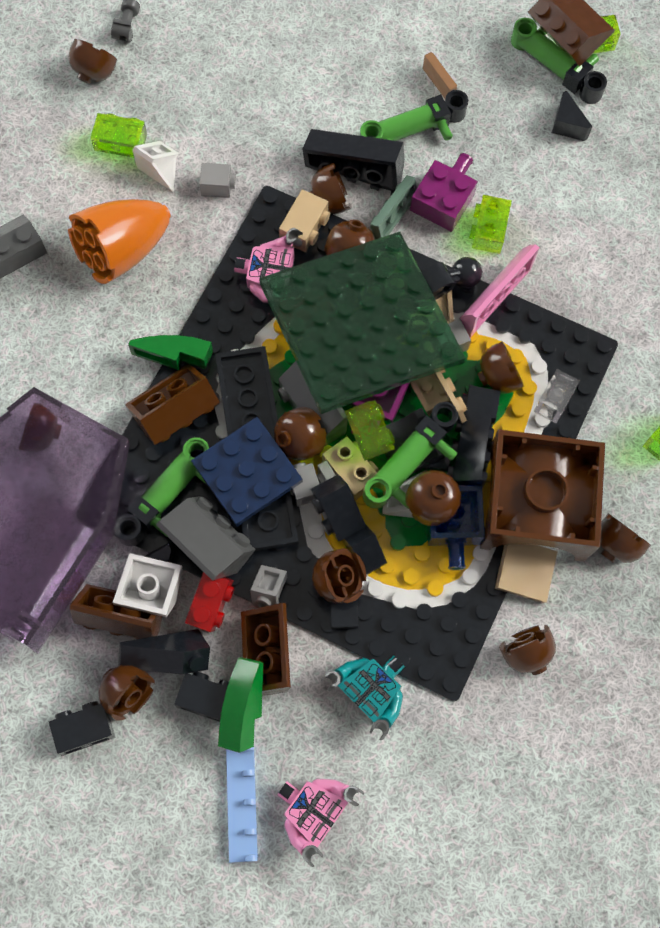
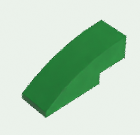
M180 335L148 336L130 340L128 343L131 355L179 370L182 362L206 369L213 353L210 341Z
M243 657L237 659L223 702L218 747L239 753L254 747L255 719L262 717L263 662Z

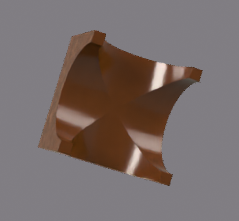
M498 429L491 448L488 449V452H491V490L486 523L480 539V549L491 550L494 547L509 544L542 545L567 551L574 555V561H586L600 548L605 443Z

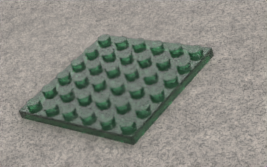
M401 232L260 278L261 288L320 414L456 366L465 361L466 357Z

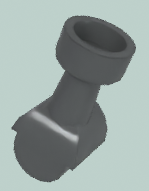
M136 0L122 1L121 11L123 14L121 19H113L111 28L112 39L132 41V18L137 16L140 10V4Z

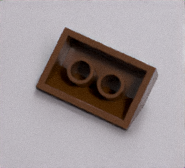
M538 0L528 11V14L535 23L579 67L615 32L584 0Z
M187 364L126 403L125 406L145 435L156 445L168 440L171 434L180 428L188 427L200 415L211 412L220 401L207 378L193 366Z
M86 584L70 604L69 610L74 624L82 625L89 630L100 629L109 631L110 634L116 636L126 635L135 637V639L157 636L161 628L162 616L113 605L116 590Z
M286 603L242 611L243 658L263 662L262 695L288 692L291 688Z

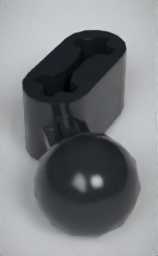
M462 257L455 261L452 269H447L443 262H438L404 283V291L414 309H421L450 292L456 284L462 288H472L477 285L482 277V267L475 258Z

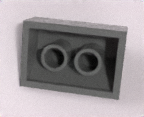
M24 214L0 226V279L47 254L42 239Z
M306 354L301 355L279 378V389L277 391L284 403L289 402L293 408L292 410L306 407L312 409L320 416L321 420L318 421L321 428L326 430L325 446L346 434L348 415Z
M201 496L187 498L159 520L156 525L212 580L238 573L256 550L250 545V540L244 534L238 533L231 526L228 518L219 515L212 508L213 505L208 499Z

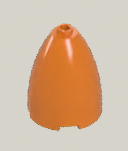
M140 199L110 201L71 214L68 218L71 221L72 228L68 229V234L81 263L85 262L90 269L95 271L92 273V277L97 282L107 284L132 269L150 253L164 235L169 225L171 214L165 205L155 201Z

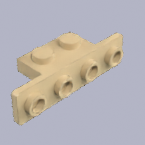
M419 334L414 336L427 363L411 371L413 372V377L410 384L428 417L435 405L440 402H450L456 407L461 422L467 421L464 415L467 407L460 396L457 398L454 396L453 392L456 389L450 377L446 379L443 377L444 367L439 359L434 360L431 356L434 354L431 344L428 340L423 342Z

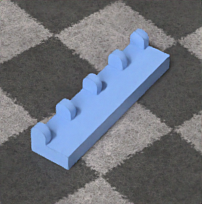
M254 747L241 753L226 749L229 863L258 861Z

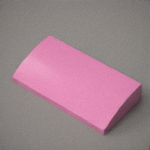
M536 244L526 246L519 251L459 318L470 338L530 272L540 248Z

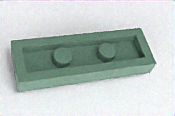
M406 175L403 181L396 186L389 200L385 201L383 208L377 216L373 217L370 229L372 230L375 242L383 244L410 207L412 196L417 189L415 177Z

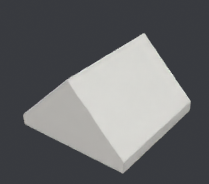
M130 553L113 600V605L167 617L177 602L182 565Z

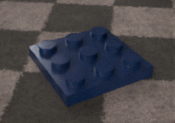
M258 417L191 460L198 473L236 526L303 482L302 477Z

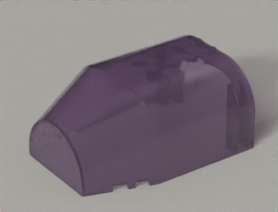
M33 387L7 407L8 411L0 417V634L38 654L114 535L130 444L126 437Z

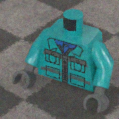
M393 655L383 666L375 659L370 661L367 658H361L346 662L334 671H328L321 678V681L325 678H329L332 681V685L327 690L331 691L338 685L374 722L370 733L372 734L374 729H380L383 734L379 740L385 739L389 728L400 715L403 694L400 691L402 686L394 678L405 666Z

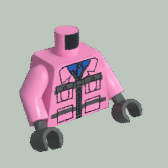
M291 228L286 236L253 247L250 260L238 257L235 260L234 272L247 274V287L263 303L280 302L283 305H287L286 295L292 294L288 289L294 262V248H292V245L300 247L303 241L297 238L303 235V233L296 228Z
M315 779L312 783L307 781L301 791L288 781L281 788L277 795L290 804L284 814L286 817L284 827L291 844L303 856V859L309 866L314 867V864L311 862V857L314 854H319L323 858L322 852L317 847L348 802L354 806H359V803L353 801V797L358 792L364 795V791L356 786H349L332 779Z

